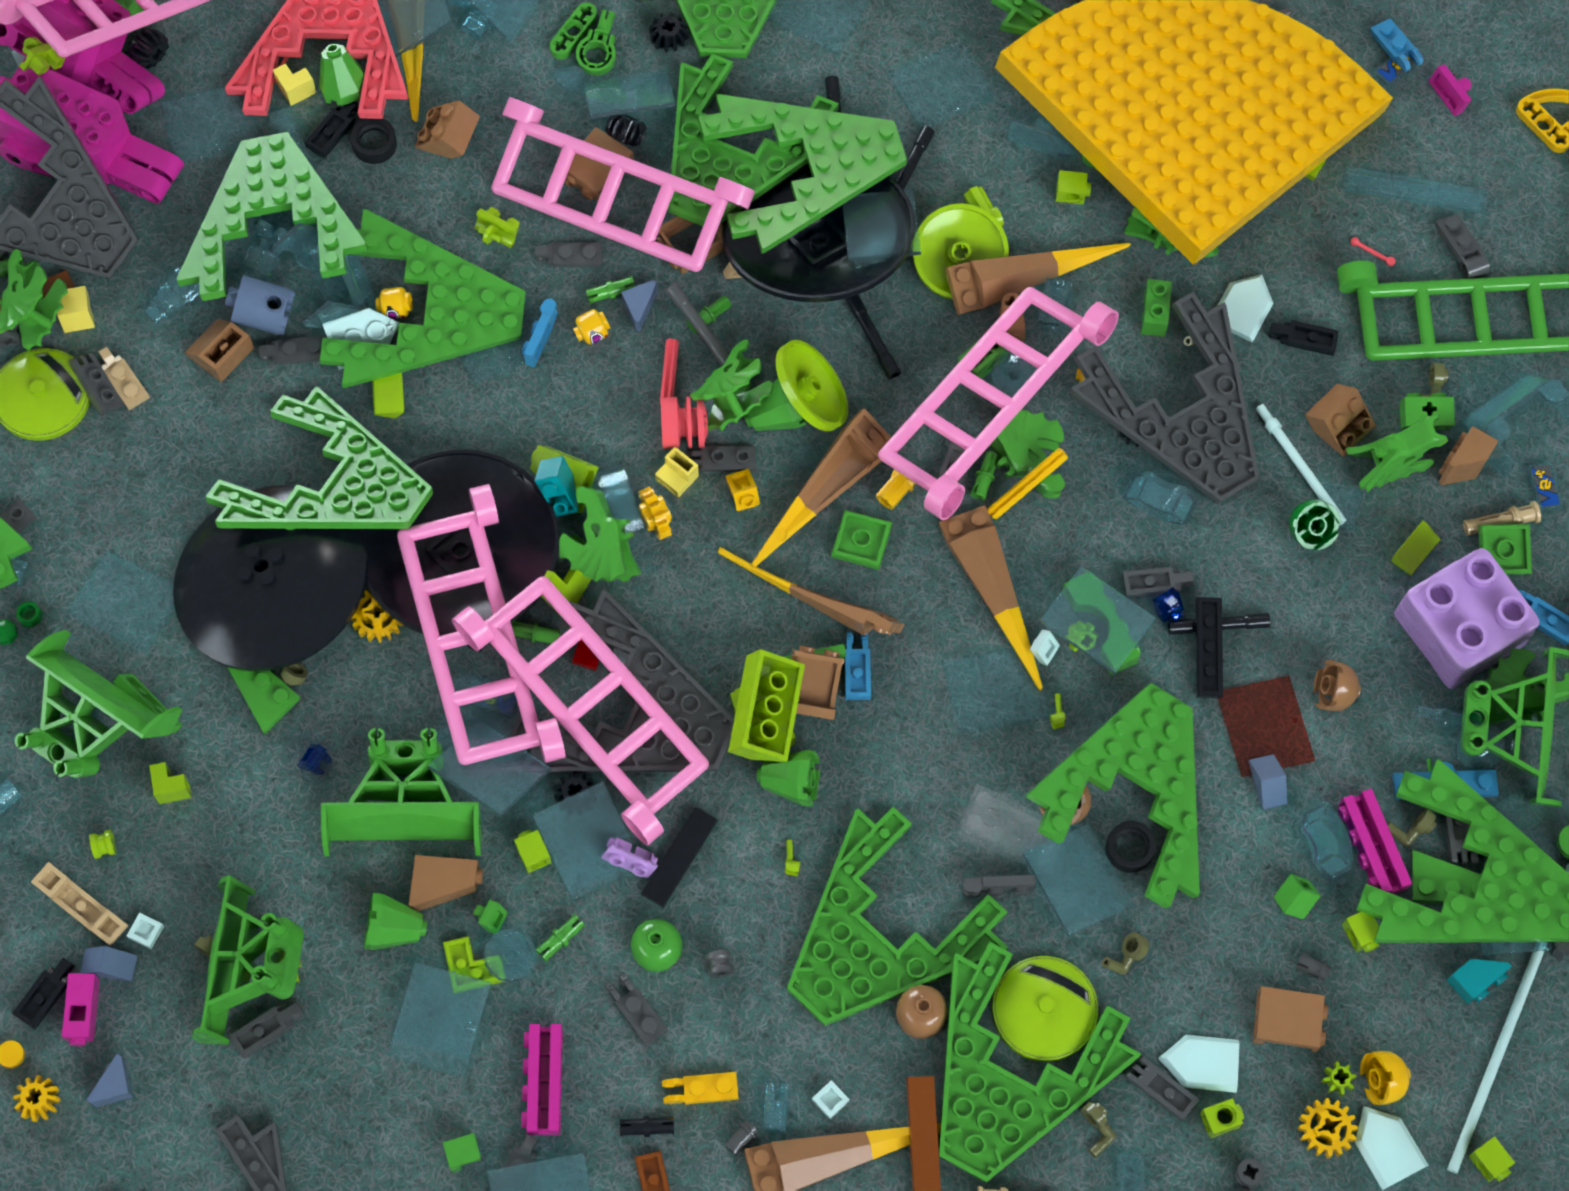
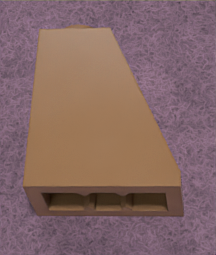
M415 855L409 907L416 911H421L477 892V885L483 883L484 869H480L478 860Z

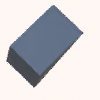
M655 280L621 292L622 303L636 331H641L658 293V283Z
M1275 755L1249 760L1262 810L1286 805V774Z
M108 946L87 948L84 952L80 974H95L99 978L132 982L138 956Z
M116 1054L86 1099L94 1107L133 1098L127 1062L122 1056Z

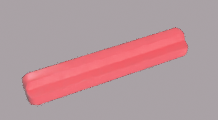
M669 338L666 340L660 405L661 397H674L679 341L677 339Z

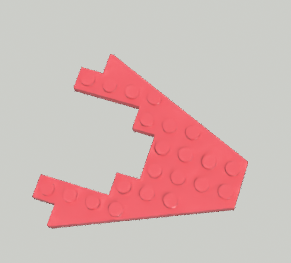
M287 0L225 86L227 95H245L242 108L244 115L268 116L275 81L273 69L277 68L279 57L302 58L306 38L348 39L346 49L354 59H367L358 108L359 118L383 119L386 99L408 100L407 90L377 0Z

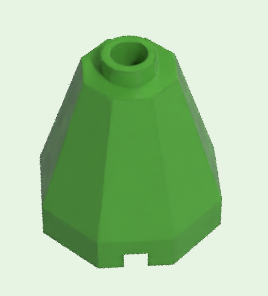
M328 45L321 53L319 87L325 102L332 104L331 100L336 101L337 105L343 106L360 100L365 75L364 70L344 45Z
M779 378L772 383V395L764 397L761 400V406L751 408L749 413L744 415L748 427L753 426L756 431L795 429L806 425V420L788 400Z
M803 750L789 754L787 762L764 761L762 767H758L757 782H761V787L769 792L801 806L812 807L814 804L812 800L817 798L820 770H815V764H820L819 756L816 751Z
M373 893L367 915L366 931L368 932H365L364 949L378 950L419 942L420 936L425 937L427 921L423 920L422 913L384 894Z

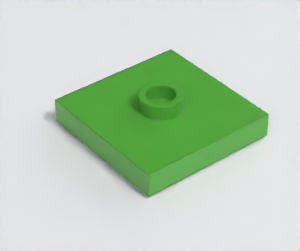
M844 510L831 558L879 570L893 522Z
M1530 524L1478 526L1479 549L1484 548L1488 550L1506 575L1532 574Z

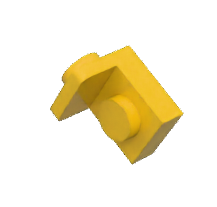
M749 468L725 476L737 511L760 505L757 486Z

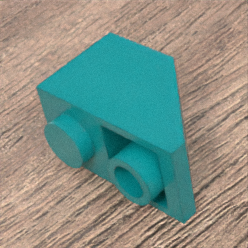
M559 456L541 460L534 481L548 503L551 502L556 517L578 512L579 507L576 498L574 475L564 457Z
M1470 959L1446 981L1467 1004L1471 1003L1474 999L1479 1003L1490 993L1487 990L1490 985L1494 983L1498 987L1509 977L1506 972L1512 966L1508 962Z

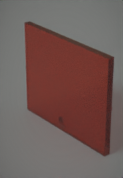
M1290 676L1258 683L1252 682L1249 685L1223 690V698H1218L1241 778L1252 775L1249 760L1274 754L1282 769L1315 762Z

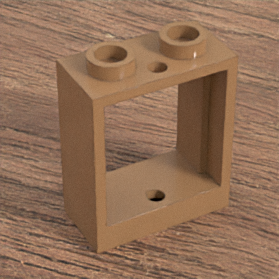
M677 216L661 225L655 241L674 248L668 238L695 223ZM722 224L717 229L714 237L715 242L712 243L705 261L725 251L722 238ZM670 263L671 267L674 270L678 268L682 275L690 271L688 269Z

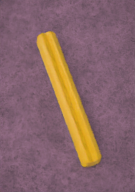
M1061 448L1056 449L987 509L989 515L993 519H998L1064 463L1068 459L1066 452Z

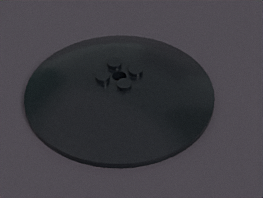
M806 164L751 202L748 210L794 202L791 181L811 178L812 174L809 165ZM889 176L766 253L761 254L756 235L732 239L727 220L722 225L724 249L728 260L737 273L748 283L765 293L799 302L841 300L874 288L889 278L902 265L912 248L915 237V215L911 202L904 190ZM817 241H819V242H825L824 244H821V245L815 244V242H817Z
M467 449L440 451L406 464L426 481L433 490V495L411 526L473 511L469 489L486 484L490 485L499 523L485 526L484 529L505 603H508L537 578L545 576L547 571L555 572L559 555V529L556 515L551 502L548 503L534 481L535 479L521 467L503 457L483 451ZM469 528L414 541L425 581L479 567ZM360 529L368 553L366 586L369 592L390 617L405 627L423 634L397 539V533L400 529ZM459 546H464L468 549L467 553L463 556H456L454 550ZM484 582L429 596L440 636L457 632L452 619L468 606L474 609L484 621L493 615ZM540 596L510 620L511 623L527 613L540 599Z
M276 485L252 491L284 502L295 486ZM219 507L206 518L191 536L181 554L175 572L173 587L174 607L181 628L188 639L198 650L213 661L226 667L244 671H269L288 667L322 650L346 627L356 612L364 594L368 576V553L361 530L217 528L215 520L223 511V508ZM268 563V568L265 571L257 572L261 564Z

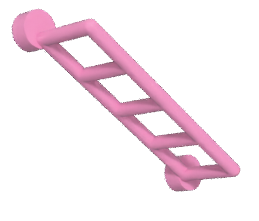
M0 0V23L4 25L12 24L24 16L60 57H68L212 0H171L161 5H158L154 0H135L144 11L114 23L109 20L92 0H73L98 29L67 41L62 38L36 8L54 0Z
M509 97L502 115L516 121L491 186L492 192L496 195L693 272H699L703 268L727 204L730 203L747 210L749 209L755 191L746 186L719 177L715 189L711 190L541 125L540 122L544 114L543 110L512 97ZM526 135L562 148L543 197L508 184ZM575 153L611 167L592 216L556 203ZM625 172L661 186L642 236L606 222ZM674 192L711 205L692 255L655 241Z
M1027 287L880 449L878 453L879 459L928 491L924 500L925 510L941 520L948 519L958 509L965 494V487L958 483V480L1084 338L1099 346L1110 337L1118 322V312L1099 301L1093 304L1084 317L1037 289ZM1031 304L1073 328L1049 357L1007 333V330ZM995 344L1000 345L1037 368L1012 398L971 373V370ZM960 383L1001 408L1000 412L976 439L934 413ZM923 424L965 450L939 479H936L897 454Z
M489 484L470 488L469 494L473 511L414 525L409 529H400L397 533L398 543L458 762L462 765H469L540 746L545 763L566 758L556 718L539 722L530 688L507 662L509 678L459 691L454 689L444 651L468 645V643L461 637L458 631L440 636L429 596L484 582L492 614L506 604L484 529L485 526L499 523L492 490ZM469 528L479 567L425 581L414 541ZM509 621L499 630L519 652L512 624ZM515 692L526 733L470 748L459 706Z
M545 576L537 578L485 621L469 606L452 619V623L468 645L475 651H479L490 642L629 801L631 806L621 813V817L631 832L646 846L664 833L662 825L654 814L707 770L709 761L554 584ZM543 595L571 628L530 662H527L499 629L539 596ZM582 640L610 673L567 708L538 674ZM621 684L650 718L607 754L578 719ZM661 729L690 764L647 799L618 765Z

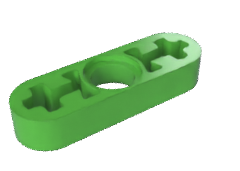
M588 2L580 4L551 40L550 52L554 58L562 60L569 57L596 22L597 9L593 4ZM588 11H590V12H591V16L586 15L585 18L583 19V13H582V12L587 13ZM572 27H576L580 30V33L572 36L567 31ZM565 42V50L560 49L557 51L556 46L561 47Z

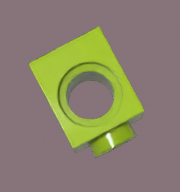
M1059 170L1055 202L1084 204L1085 197H1090L1091 182H1087L1088 173Z
M538 829L533 832L532 830H526L520 833L517 839H514L515 846L527 873L552 863Z
M1359 912L1346 918L1342 923V927L1356 953L1363 949L1365 953H1368L1380 946L1379 943L1374 942L1379 927L1375 917Z
M1233 1098L1204 1108L1200 1112L1209 1138L1233 1131L1243 1125L1244 1114L1239 1104H1235ZM1217 1113H1227L1230 1117V1123H1221L1218 1120Z
M1495 1136L1469 1155V1158L1488 1182L1495 1178L1500 1182L1512 1173L1509 1168L1515 1164L1514 1160Z

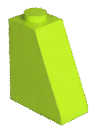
M538 445L537 449L532 453L530 469L535 475L541 460L563 456L574 475L576 490L580 486L592 487L599 468L598 466L549 446ZM578 503L579 510L576 513L583 512L584 503Z

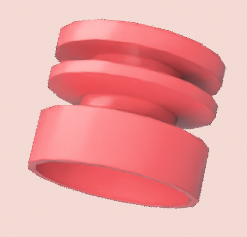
M687 396L685 408H680L677 397H661L663 449H673L674 447L679 449L680 441L683 437H686L688 448H692V437H698L699 448H705L708 421L707 409L703 400H697V407H691V398Z

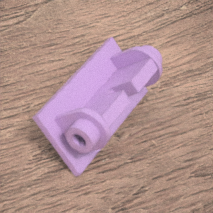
M615 837V839L609 838L606 846L608 849L601 856V859L608 861L610 864L629 870L639 877L649 878L658 867L656 864L658 858L654 856V853L637 846L633 854L630 852L632 844L618 837Z

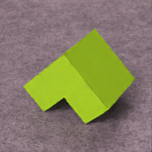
M166 762L149 765L153 794L159 804L192 798L190 784L184 774L172 776Z

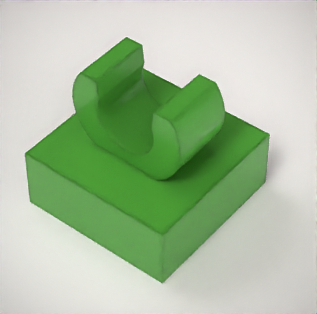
M489 900L486 907L477 905L473 912V915L479 917L478 924L487 932L496 936L508 914L498 902Z

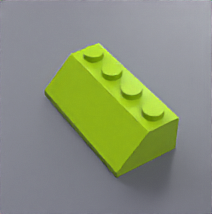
M762 649L746 656L728 749L729 753L751 760L788 761L805 664Z

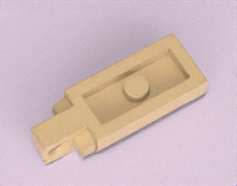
M107 347L98 351L105 362L101 367L128 410L133 409L150 398L124 358L122 359L120 355L114 358Z

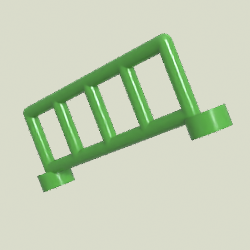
M1353 261L1343 264L1337 269L1339 290L1346 294H1358L1365 355L1370 361L1569 351V336L1548 337L1541 289L1569 288V274L1378 283L1376 265L1373 262ZM1526 290L1533 338L1492 340L1485 292ZM1470 293L1477 341L1436 343L1429 295ZM1414 296L1421 344L1379 346L1373 298Z

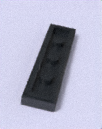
M1197 597L1195 599L1196 698L1222 699V598Z
M695 807L641 895L664 908L718 820Z

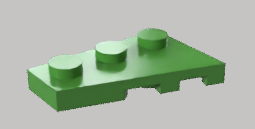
M227 667L264 735L301 699L298 694L270 670L244 671Z
M1412 850V902L1443 904L1449 890L1472 899L1474 898L1481 874Z

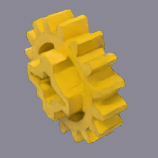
M650 486L638 491L641 500L638 510L647 530L655 531L659 540L671 536L669 522H672V516L662 495L657 497Z
M367 590L364 591L365 597L361 599L351 619L354 622L352 624L354 630H359L358 634L361 638L367 634L368 642H372L374 637H377L378 642L382 643V637L384 636L391 640L392 632L400 633L397 626L404 625L390 617L378 605L372 595ZM376 612H381L379 618H375ZM363 623L371 624L374 629L368 628Z
M1325 1098L1323 1105L1318 1100H1315L1313 1102L1314 1109L1308 1105L1304 1109L1308 1115L1302 1114L1299 1117V1120L1304 1122V1124L1297 1127L1298 1131L1304 1132L1300 1141L1307 1140L1309 1144L1306 1149L1310 1150L1314 1147L1316 1149V1156L1325 1152L1326 1158H1330L1334 1152L1339 1157L1343 1154L1342 1148L1348 1151L1351 1148L1349 1142H1354L1357 1138L1351 1134V1132L1358 1129V1126L1351 1125V1121L1356 1117L1355 1115L1348 1116L1346 1114L1349 1110L1348 1106L1343 1109L1339 1108V1100L1333 1105L1330 1104L1329 1098ZM1329 1112H1332V1113L1336 1114V1115L1339 1116V1117H1335V1116L1331 1115ZM1315 1115L1317 1123L1316 1126L1311 1129V1120ZM1325 1124L1327 1126L1336 1125L1331 1132L1329 1130L1319 1132ZM1342 1128H1345L1344 1137L1342 1141H1340V1130ZM1316 1139L1326 1141L1327 1145L1320 1143Z

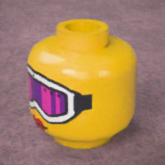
M403 287L384 288L381 290L380 296L375 300L377 312H381L391 319L406 318L409 311L413 310L412 295Z
M592 309L575 319L577 327L573 328L579 342L584 340L588 345H592L608 336V329L611 327L602 311L598 312L596 309Z

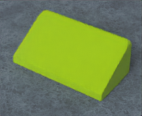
M402 373L373 380L374 415L398 418L404 413Z
M1423 520L1395 553L1391 561L1411 576L1441 539Z

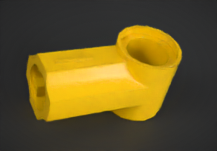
M894 469L891 478L876 494V499L886 508L893 510L908 491L912 492L914 490L913 486L916 483Z

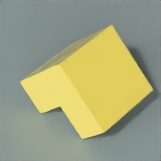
M286 63L273 69L276 83L290 106L316 93L313 78L306 68L294 74L291 73Z
M86 286L67 289L68 293L61 299V304L64 307L57 312L64 333L95 328Z
M676 447L665 456V464L655 473V480L678 498L699 477L698 464Z

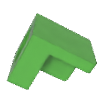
M1294 874L1289 875L1274 895V899L1285 914L1300 919L1306 917L1321 897L1310 880Z
M475 1133L443 1142L451 1172L462 1170L463 1165L481 1160Z

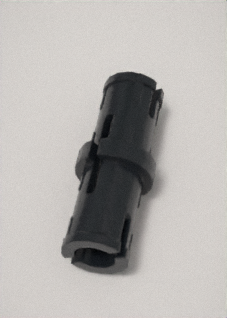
M644 1116L642 1119H620V1136L644 1135L645 1137H650V1134H674V1117L650 1118L649 1116Z

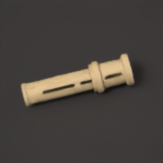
M1532 501L1529 505L1521 507L1511 506L1507 511L1464 520L1463 528L1466 536L1478 533L1479 525L1524 524L1533 521L1534 523L1541 522V511L1538 503Z

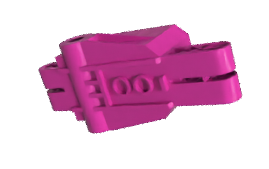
M54 0L36 7L65 41L98 29L73 0ZM92 0L112 23L131 16L130 11L114 0ZM24 16L12 24L4 25L0 23V45L9 46L27 57V54L22 49L26 38L36 37L43 44L47 43ZM127 34L65 57L66 60L62 67L54 70L51 66L49 67V69L119 100L123 112L127 114H133L162 98L165 93L164 85L159 78L121 52Z
M19 67L11 79L0 76V86L4 80H8L25 94L38 77L44 79L106 184L111 183L145 200L160 204L171 187L170 183L175 181L184 167V162L178 156L131 135L119 100L51 69L38 76L32 69L23 71ZM0 107V155L9 163L22 169L53 177L38 166L51 145ZM13 158H18L20 164L13 162Z

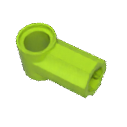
M972 187L964 194L963 198L966 204L986 210L1002 227L1004 226L1001 212L997 207L992 206L982 187Z

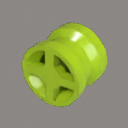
M111 829L105 830L103 834L99 835L96 833L89 834L91 851L95 859L101 858L104 854H117L115 839Z

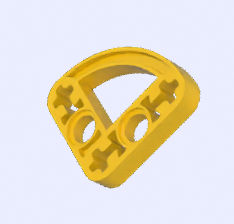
M1544 89L1522 98L1516 107L1518 117L1552 151L1556 153L1567 151L1569 149V121L1561 126L1540 103L1563 102L1569 104V90ZM1530 106V107L1532 108L1531 111H1530V110H1527V111H1524V110H1523L1524 107L1527 108V107ZM1540 121L1546 122L1549 125V129L1542 130L1538 127L1537 123ZM1556 139H1563L1564 143L1557 144L1555 141Z

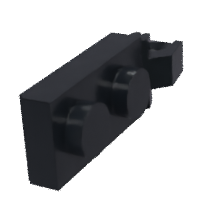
M352 102L344 105L342 108H333L305 141V147L325 159L355 122L354 115L358 112L357 103Z
M1291 320V322H1284L1283 325L1272 323L1268 337L1281 340L1280 343L1286 346L1333 356L1336 350L1339 331Z
M62 958L55 968L50 966L47 971L44 970L12 1014L36 1030L67 988L68 973L73 970L75 965Z

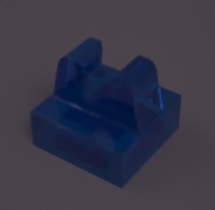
M1174 587L1153 599L1157 616L1163 623L1169 619L1176 622L1184 617L1182 613L1184 608L1180 594Z
M311 744L297 766L304 771L323 775L325 772L319 768V762L323 760L326 763H331L332 758L326 753L327 749L320 744Z

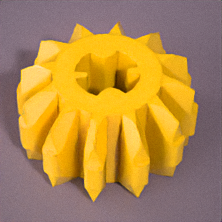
M37 1075L33 1082L28 1077L25 1079V1087L17 1085V1089L21 1094L13 1096V1099L19 1102L14 1108L17 1112H21V1117L25 1120L31 1117V1121L37 1122L40 1116L44 1120H48V1110L53 1113L57 1112L52 1103L61 1102V1098L55 1096L59 1092V1088L52 1086L53 1081L50 1078L43 1081V1077ZM38 1093L40 1095L38 1097L39 1102L35 1104L33 1102L35 1100L34 1095Z

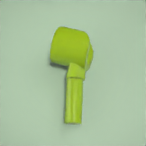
M1060 693L1055 694L1056 714L1049 716L1053 729L1065 726L1066 715L1062 709Z
M786 840L785 873L798 876L801 862L793 860L792 840Z

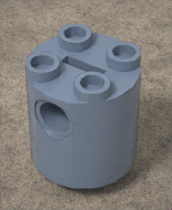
M243 275L239 289L229 287L225 306L233 307L231 322L275 335H284L289 314H286L285 311L290 313L295 292L287 287Z

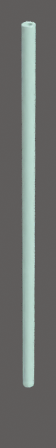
M1569 863L1567 864L1566 869H1565L1568 873H1569ZM1536 942L1447 1170L1455 1174L1459 1171L1548 942Z

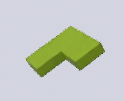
M569 569L563 581L553 571H547L545 577L554 584L569 602L578 604L591 581L590 578L585 577L579 570ZM541 595L540 597L560 616L545 597Z
M469 936L443 942L454 994L506 982L500 955L474 961Z

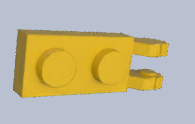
M736 1072L683 1076V1078H672L662 1081V1087L664 1088L684 1086V1095H667L663 1097L664 1104L685 1103V1105L739 1100Z

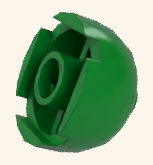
M1311 499L1298 504L1292 511L1289 518V530L1292 537L1304 548L1322 550L1330 546L1338 537L1339 533L1337 531L1339 524L1341 525V518L1338 511L1331 504L1318 499Z

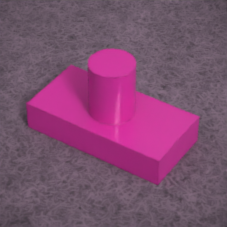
M1445 64L1437 67L1428 80L1454 116L1463 113L1472 100L1466 93V91L1471 89L1470 80L1466 77L1457 80Z

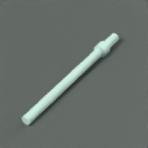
M1264 404L1259 405L1255 410L1265 422L1264 427L1269 434L1275 436L1321 501L1331 504L1339 513L1341 525L1347 521L1285 435L1281 429V423L1277 418L1272 417Z

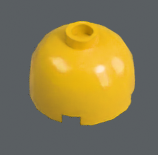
M1374 1051L1363 1056L1359 1071L1360 1076L1366 1074L1370 1089L1364 1088L1370 1102L1374 1105H1388L1405 1096L1409 1088L1411 1073L1402 1058L1389 1051Z

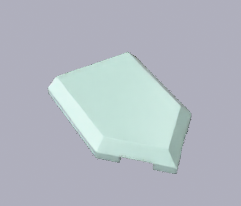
M1262 274L1230 282L1218 303L1220 305L1225 302L1227 306L1231 332L1250 342L1254 341L1273 305Z
M366 308L323 323L322 325L327 338L390 344L400 322L375 310ZM338 366V369H344V366Z
M1185 1035L1158 1058L1184 1088L1237 1093L1239 1040Z
M1363 1106L1356 1133L1357 1138L1354 1143L1382 1191L1429 1166L1400 1117Z

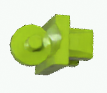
M29 37L25 39L22 49L27 54V58L24 62L20 63L19 67L23 71L32 69L40 76L47 72L50 66L54 70L61 68L66 58L60 57L48 43L43 44L38 38Z
M493 207L486 211L480 208L476 213L477 222L474 229L483 235L482 242L489 245L494 240L512 248L515 243L516 234L519 231L520 222L514 218H509L507 221L500 219L501 213Z

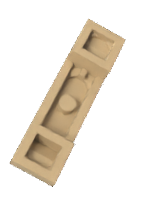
M49 862L31 881L33 885L109 946H112L128 927L125 922L102 906Z

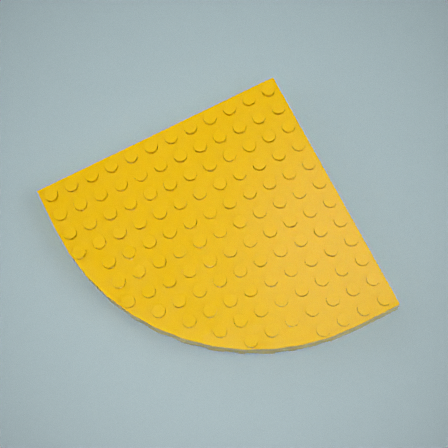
M1085 0L1057 12L1025 33L1000 52L995 68L1134 207L1136 206L1193 265L1385 112L1393 99L1385 89L1361 66L1338 48L1332 40L1324 38L1313 29L1281 12L1269 8L1266 4H1259L1249 0Z

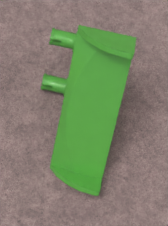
M62 630L46 637L26 656V659L45 671L41 724L39 728H33L29 733L17 734L15 737L16 747H20L19 749L31 748L54 764L53 771L59 777L69 775L73 778L95 775L100 768V761L97 755L128 730L142 739L171 734L182 713L180 707L167 709L157 715L64 651L63 649L71 633L67 630ZM63 684L81 696L78 705L62 696ZM95 707H97L118 723L112 728H108L91 715ZM62 712L67 717L60 719V713ZM73 724L76 741L59 729Z
M1549 647L1542 651V657H1548L1546 674L1491 691L1490 684L1482 680L1474 681L1468 685L1464 696L1460 746L1463 753L1471 757L1483 753L1486 749L1537 778V794L1535 798L1530 799L1529 804L1562 807V801L1544 798L1553 731L1556 658L1569 659V650ZM1546 680L1543 722L1522 720L1525 686ZM1516 689L1515 711H1513L1498 695ZM1492 701L1513 724L1487 741ZM1471 712L1481 714L1482 723L1476 726L1470 722L1469 716ZM1521 727L1542 729L1539 770L1519 760ZM1513 731L1511 755L1493 745Z
M376 728L371 729L368 733L370 745L367 749L370 769L349 802L321 803V835L324 857H330L331 841L474 840L475 855L481 856L483 830L479 802H452L439 775L445 764L442 746L437 742V732L433 728H430L431 735L428 734V728L423 729L420 733L421 740L386 741L385 732L381 728H378L379 735L376 733ZM395 774L410 775L401 782ZM367 800H398V802H366V801H367ZM407 800H441L442 802H406V801H407Z
M225 876L218 883L219 890L224 893L209 959L201 1027L194 1029L191 1036L193 1040L203 1044L229 1045L230 1039L224 1036L230 1008L265 993L281 1000L287 999L293 994L304 937L302 927L286 917H276L272 913H266L262 916V921L246 913L249 895H255V890L232 876ZM259 926H260V927H262L264 930L261 931V932L258 934V930H259ZM266 951L264 965L257 966L253 960Z

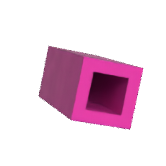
M68 973L62 1037L71 1046L81 1047L86 1046V1042H94L100 979L95 974Z

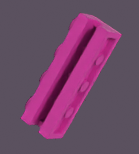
M1372 788L1362 791L1356 797H1353V795L1344 797L1339 803L1338 815L1342 822L1346 821L1349 828L1347 832L1348 839L1352 846L1356 845L1359 852L1357 856L1358 863L1361 869H1366L1368 873V885L1391 894L1407 890L1412 885L1411 879Z
M529 1024V1032H524V1048H529L528 1058L523 1060V1074L528 1075V1085H523L522 1099L527 1101V1112H522V1128H526L529 1135H560L563 1043V1028L561 1024H551V1027Z

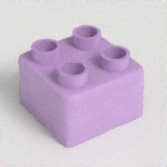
M1484 548L1472 551L1408 590L1394 611L1396 619L1425 655L1442 682L1450 689L1458 687L1474 675L1491 667L1498 662L1500 657L1509 656L1512 648L1520 649L1525 646L1539 626V619L1534 610L1517 590L1491 553Z

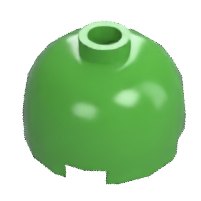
M654 918L644 921L636 928L631 938L630 948L633 959L639 966L647 971L661 972L670 969L671 966L676 964L682 955L683 942L680 932L672 923L664 919Z

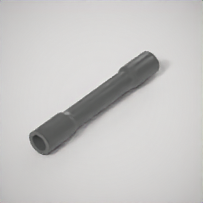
M674 282L665 289V292L683 312L722 367L730 353L698 314L678 283Z

